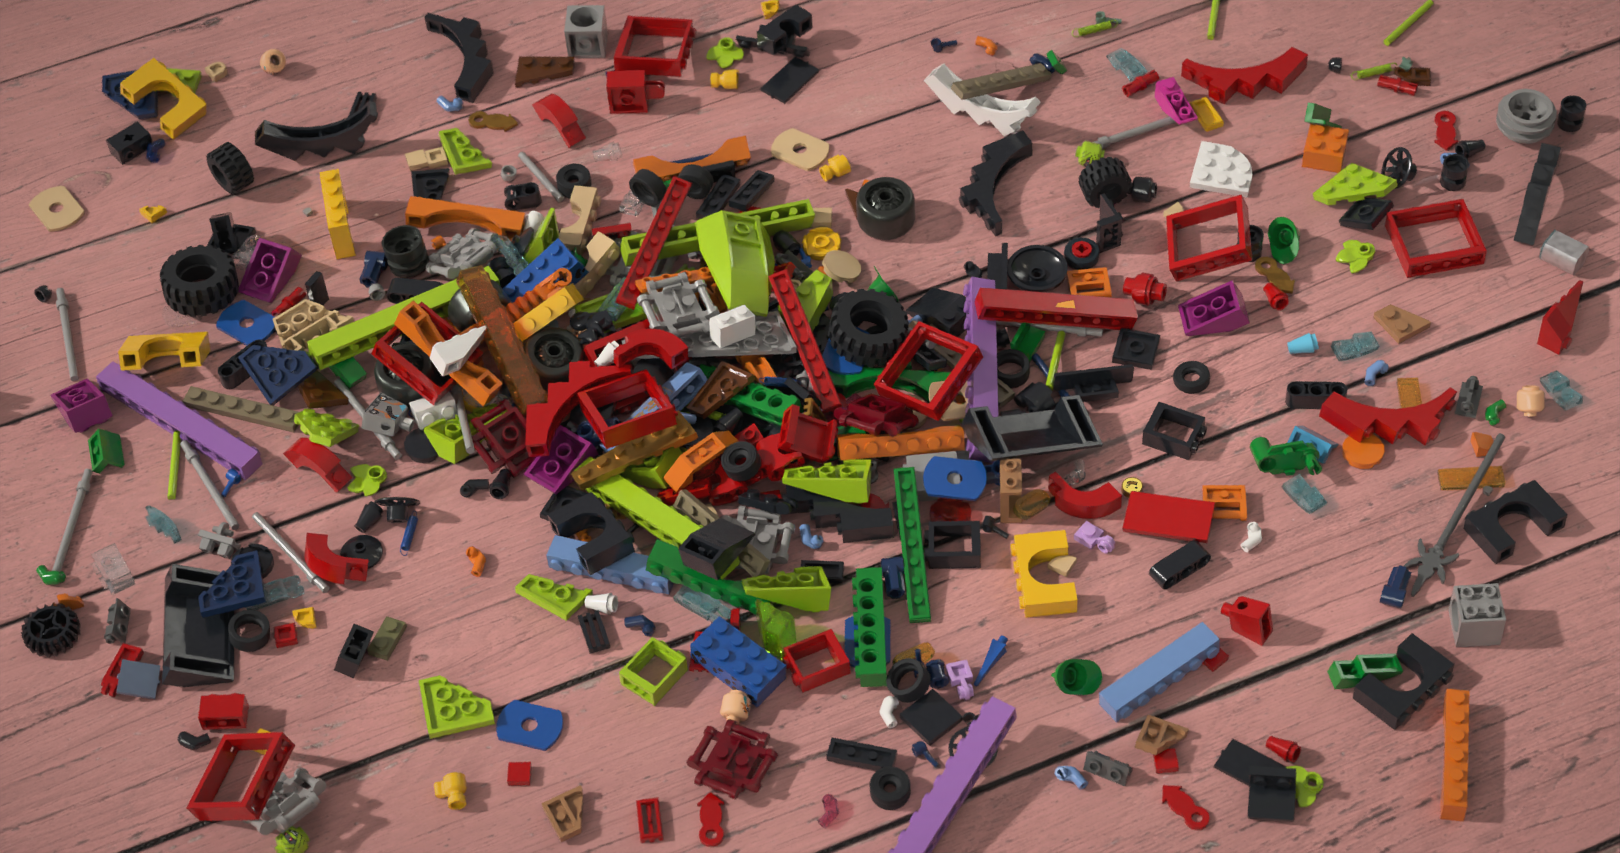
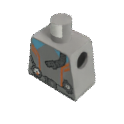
M380 393L364 411L361 428L394 436L400 428L410 432L415 421L407 418V405L384 393Z

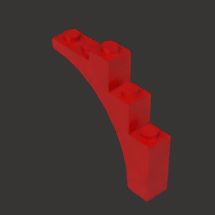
M1291 47L1283 55L1272 61L1257 66L1233 69L1211 67L1186 58L1182 62L1181 76L1209 90L1208 97L1222 104H1225L1236 92L1254 99L1265 86L1282 94L1307 68L1308 54Z
M590 361L569 362V382L548 383V403L527 405L525 445L528 456L550 455L551 442L557 428L566 415L579 404L578 392L633 374L631 364L618 368L616 365L591 367Z
M1450 387L1439 397L1427 403L1399 409L1364 405L1334 391L1322 404L1319 417L1359 443L1365 437L1370 438L1373 433H1376L1391 444H1394L1398 438L1400 440L1408 434L1426 446L1430 440L1434 441L1440 433L1439 426L1447 410L1451 411L1456 404L1454 399L1457 391Z

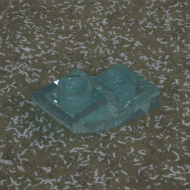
M1123 48L1106 56L1116 71L1122 69L1130 82L1134 81L1138 76L1145 75L1147 72L1144 66Z
M1372 332L1354 333L1351 339L1333 341L1331 344V348L1338 361L1358 358L1374 352L1380 347Z
M1556 370L1540 378V382L1545 390L1565 411L1583 403V396L1570 387V380Z
M1301 474L1296 475L1282 485L1283 490L1309 514L1327 504V501L1316 487L1311 488Z
M150 505L145 507L148 513L145 519L150 528L154 526L158 533L163 531L165 537H170L174 544L182 540L178 528L166 514Z

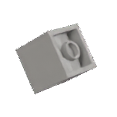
M604 5L567 6L564 34L568 57L605 58L608 28Z
M1498 583L1453 587L1449 616L1456 647L1501 644L1506 617Z

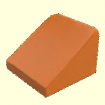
M1472 432L1470 441L1476 457L1486 456L1493 444L1492 436Z

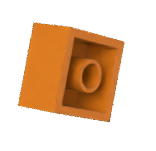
M1310 123L1303 152L1302 167L1339 173L1342 169L1349 129Z

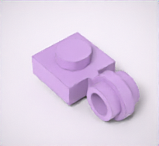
M1088 521L1074 534L1075 541L1091 550L1096 544L1103 553L1112 552L1115 548L1114 539L1108 535L1104 537V531Z
M967 660L945 664V670L951 686L960 685L957 686L959 698L970 700V697L974 696L973 687L970 683L973 682V675Z

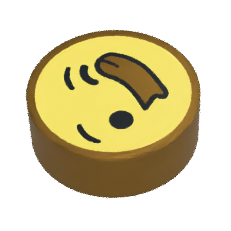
M1135 477L1126 478L1122 482V494L1129 498L1131 491L1142 492L1143 484L1141 480Z

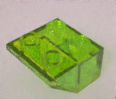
M757 599L755 601L757 624L763 648L774 657L782 660V657H784V647L797 642L795 619L789 612L781 611L772 604Z

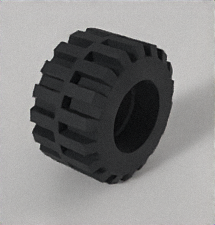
M225 142L206 155L207 164L213 177L228 193L234 195L254 182L253 171L248 160L232 143Z
M1103 157L1085 166L1086 168L1079 175L1078 182L1090 206L1100 208L1101 194H1105L1108 199L1112 200L1113 204L1122 202V199H1125L1128 196L1127 194L1131 192L1132 180L1125 165L1118 158Z

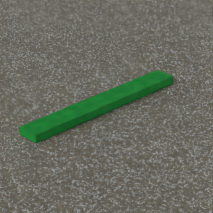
M915 467L894 468L909 624L931 622Z

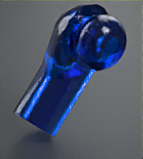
M160 138L148 145L146 158L149 162L157 163L160 160L158 158L160 155L157 151L166 146L164 139Z

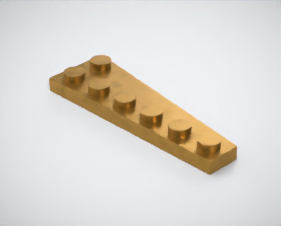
M678 410V416H675L677 425L620 444L572 472L571 475L579 488L584 490L612 476L625 472L626 467L630 465L638 466L644 463L643 460L652 455H655L656 458L663 454L662 451L672 446L676 449L696 440L698 435Z

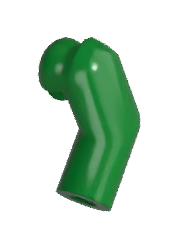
M1502 399L1485 410V419L1489 421L1491 426L1500 422V418L1497 415L1506 408V403Z
M40 565L36 569L37 574L46 585H55L66 580V575L63 571H49L45 565Z

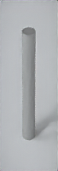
M520 152L518 157L554 198L558 202H562L564 196L525 152Z

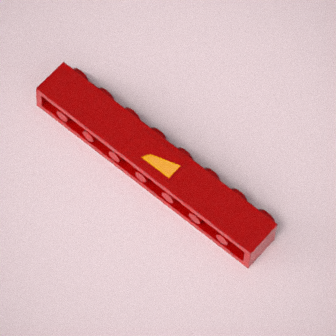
M980 288L974 301L979 320L1114 330L1125 328L1132 330L1138 319L1134 299Z

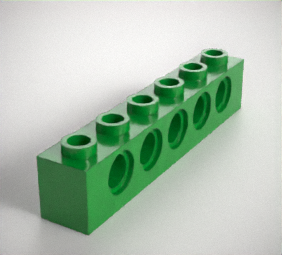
M703 364L699 366L707 379L716 370L714 366ZM753 382L723 404L733 405L741 412L779 426L782 425L784 411L792 404L800 406L799 413L803 414L804 412L800 400L796 396H788L778 389L772 390L761 383L756 384Z
M882 567L856 568V577H852V588L857 590V594L853 595V608L857 607L858 611L853 612L854 625H858V630H854V643H859V647H855V661H859V665H855L856 679H860L861 687L886 686Z

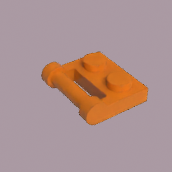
M1107 267L1067 271L1071 295L1112 298ZM1104 289L1102 291L1077 293L1078 290Z
M1202 485L1203 501L1215 502V507H1239V510H1215L1213 519H1240V521H1247L1245 485Z

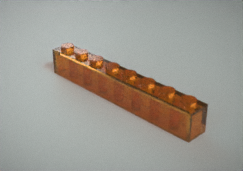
M483 265L460 270L456 280L478 328L484 325L487 327L484 340L518 410L523 416H526L527 405L548 403V394L546 390H543L539 375L535 373L531 359L526 355L523 343L515 333L514 324L510 322L506 308L501 304L498 292L490 282L489 273L485 271Z

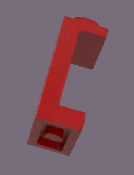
M792 404L784 411L777 449L789 453L801 452L806 459L821 464L825 463L835 453L833 445L834 439L838 434L837 420L833 419L830 422H825L799 413L800 406Z

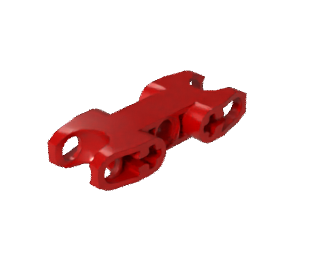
M780 433L770 435L756 444L757 452L761 458V467L758 473L751 479L746 481L732 480L723 469L721 459L704 469L699 474L700 479H705L708 475L714 474L710 477L712 484H720L707 497L712 506H720L737 501L738 496L747 492V486L766 477L771 481H779L783 478L785 469L802 467L806 462L802 453L792 452L784 454L785 451L777 449ZM740 458L736 464H743L746 458ZM799 459V460H798L797 462H795V463H790V462H792L793 460ZM723 495L721 498L714 499L717 496Z

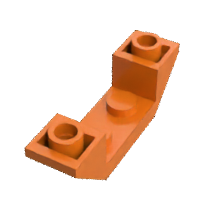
M729 431L713 432L681 454L663 479L677 494L693 482V474L723 454L728 446L739 441Z

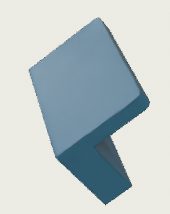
M1303 425L1294 427L1287 442L1304 441L1305 443H1313L1319 451L1318 461L1322 464L1326 463L1332 448L1338 447V443Z

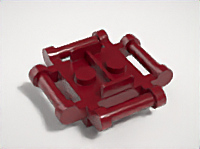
M872 393L854 400L846 407H838L834 410V417L839 420V425L861 429L873 436H878L881 430H885V434L894 437L908 427L913 428L919 423L918 417L913 414L912 409L906 407L905 403Z
M503 399L499 402V405L479 418L475 417L471 420L473 427L479 431L472 436L474 448L488 465V470L491 474L496 473L505 466L512 473L511 476L515 478L520 475L519 472L530 466L536 457H527L516 465L512 462L527 452L525 445L526 419L523 417V415L527 416V405H529L527 402L516 408V406L512 407L507 399ZM503 411H505L504 414H502L501 416L497 417L496 419H494V420L491 421L490 423L484 425V423L488 422L489 420H491V419L494 418L495 416H497V415H499L500 413H502ZM482 439L486 440L487 446L496 458L499 459L495 462L480 441Z
M732 719L727 720L723 732L717 731L712 726H706L702 740L694 754L689 756L686 761L689 767L699 771L695 777L694 784L698 786L705 785L723 792L734 800L738 798L741 792L744 793L745 789L756 793L759 792L762 787L761 782L769 767L778 758V753L775 750L765 749L769 742L770 734L766 732L760 733L741 726ZM750 739L758 741L757 745L751 744ZM711 740L717 741L706 762L701 761L700 759ZM762 759H764L763 762L761 763V765H760L758 771L756 772L754 778L752 779V777H753L755 771L757 770V768H758L760 762L762 761Z

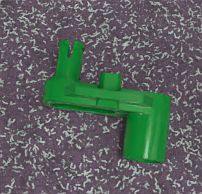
M1258 437L1250 443V451L1261 472H1270L1272 475L1285 473L1287 476L1294 475L1297 470H1303L1306 466L1311 475H1314L1313 469L1316 475L1322 471V466L1318 461L1319 451L1313 443L1296 441L1271 446L1269 440L1265 437Z

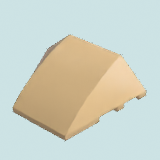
M307 299L273 318L282 348L309 352L307 341L354 321V318L350 315L347 317L340 315L339 311L327 310L323 305Z

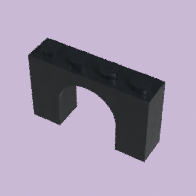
M1533 480L1529 483H1523L1512 492H1506L1495 501L1486 503L1484 507L1477 511L1469 512L1465 517L1463 529L1487 556L1497 564L1513 555L1516 544L1499 524L1498 520L1508 514L1524 515L1530 518L1546 536H1549L1565 527L1568 514L1536 480Z
M592 492L547 514L551 528L557 536L568 538L588 528L604 530L597 538L576 548L581 565L590 575L635 552L633 546L635 539L630 531L626 532L623 523L615 519L610 508L606 509L603 500L600 497L597 498Z
M1413 633L1398 646L1396 655L1402 664L1419 677L1421 684L1417 688L1410 691H1396L1383 684L1370 673L1354 688L1353 699L1393 730H1396L1400 725L1404 726L1411 718V714L1415 711L1419 712L1425 705V701L1429 697L1434 698L1439 692L1440 687L1443 684L1447 685L1454 676V663Z

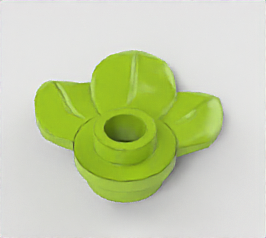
M725 37L719 41L717 46L708 50L706 59L717 60L719 67L725 69L730 67L734 60L743 59V50L736 47L735 42L731 38Z
M1348 240L1343 243L1344 249L1337 254L1336 262L1350 263L1351 274L1357 273L1367 266L1368 261L1373 259L1375 247L1371 243Z
M368 464L354 466L350 470L356 478L347 488L351 492H364L366 497L371 496L379 490L380 484L387 479L386 470L378 465L372 467Z
M1301 766L1286 767L1296 769L1295 799H1297L1298 805L1301 808L1310 806L1315 801L1316 794L1323 789V778L1316 772H1307ZM1308 782H1314L1316 786H1310Z

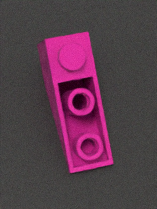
M1174 77L1156 82L1154 97L1162 111L1179 125L1198 119Z

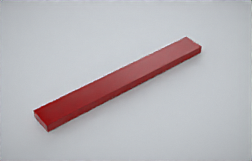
M673 176L615 303L633 310L638 303L637 297L642 294L635 285V281L644 277H650L692 185L691 182Z
M785 269L768 276L814 393L822 402L820 405L822 413L825 414L838 407H842L788 270Z

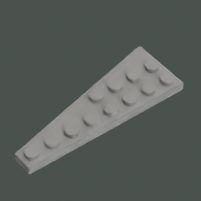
M778 311L768 312L767 317L755 315V335L720 348L710 338V331H700L678 337L688 346V357L796 353V345ZM642 355L635 359H648L659 357L654 355Z

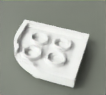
M1202 141L1192 173L1190 188L1235 196L1242 194L1243 197L1247 198L1252 181V167L1248 159L1232 146Z

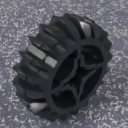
M53 602L49 607L46 604L42 609L37 607L35 613L29 612L30 618H24L25 624L21 625V637L25 646L33 654L37 653L40 657L45 654L49 658L51 654L57 656L60 651L65 653L67 647L73 648L72 642H78L77 636L80 635L81 624L77 614L69 606L65 607L62 603L57 606ZM63 622L66 623L65 627H62ZM37 632L40 633L39 638L36 637Z

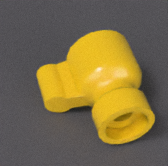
M739 69L726 70L722 74L711 73V88L723 86L725 89H738Z
M836 155L828 159L829 166L824 165L819 168L821 177L825 182L832 179L833 176L841 177L851 172L850 164L844 155Z
M449 773L443 777V781L434 783L435 797H448V807L450 809L459 810L466 806V797L463 794L466 792L467 786L463 773Z

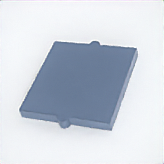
M122 659L120 673L117 674V679L119 680L116 693L155 699L157 685L160 684L158 678L161 665Z

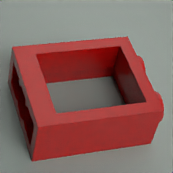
M832 629L784 647L782 662L786 665V670L790 669L792 673L791 679L795 686H799L802 693L851 674L850 661ZM827 648L835 665L803 677L795 661Z

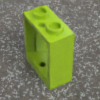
M652 637L619 672L621 685L655 706L688 671L687 660L680 651H674L664 641H658ZM655 655L673 666L671 671L657 686L637 675Z

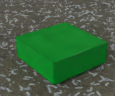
M1052 50L1046 53L1052 66L1060 74H1064L1067 69L1061 59Z

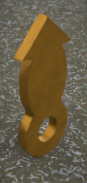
M477 111L472 113L468 120L470 126L476 129L487 127L493 130L504 129V132L518 126L517 121L510 114L508 117L503 114L488 115L485 112ZM477 118H482V119H483V120L480 121V122H476V121H475V119H477Z
M1260 257L1256 260L1255 270L1259 274L1265 275L1269 283H1273L1283 292L1293 294L1295 279L1291 281L1289 275L1277 267V262L1273 258ZM1269 264L1271 267L1263 268L1261 265Z

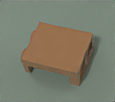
M1021 459L1000 460V523H1022Z

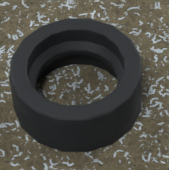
M647 169L639 170L629 181L632 193L637 199L648 206L658 205L667 191L664 182L655 173Z
M1014 349L998 352L997 378L1009 388H1017L1025 384L1030 374L1028 357ZM1006 363H1015L1021 366L1022 370L1017 374L1009 375L1000 372L998 368Z
M243 610L238 612L231 618L228 624L229 640L240 651H257L262 649L270 639L269 620L260 611ZM245 624H256L262 628V632L253 638L241 637L237 634L236 630Z
M913 658L902 659L895 663L888 671L886 686L898 700L906 703L917 701L923 697L931 683L928 670L921 662ZM911 671H918V678L911 687L905 690L898 689L899 682L905 674Z

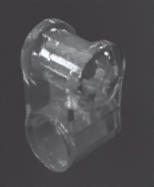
M257 235L249 236L238 251L234 253L232 259L237 269L246 271L258 239L261 237Z

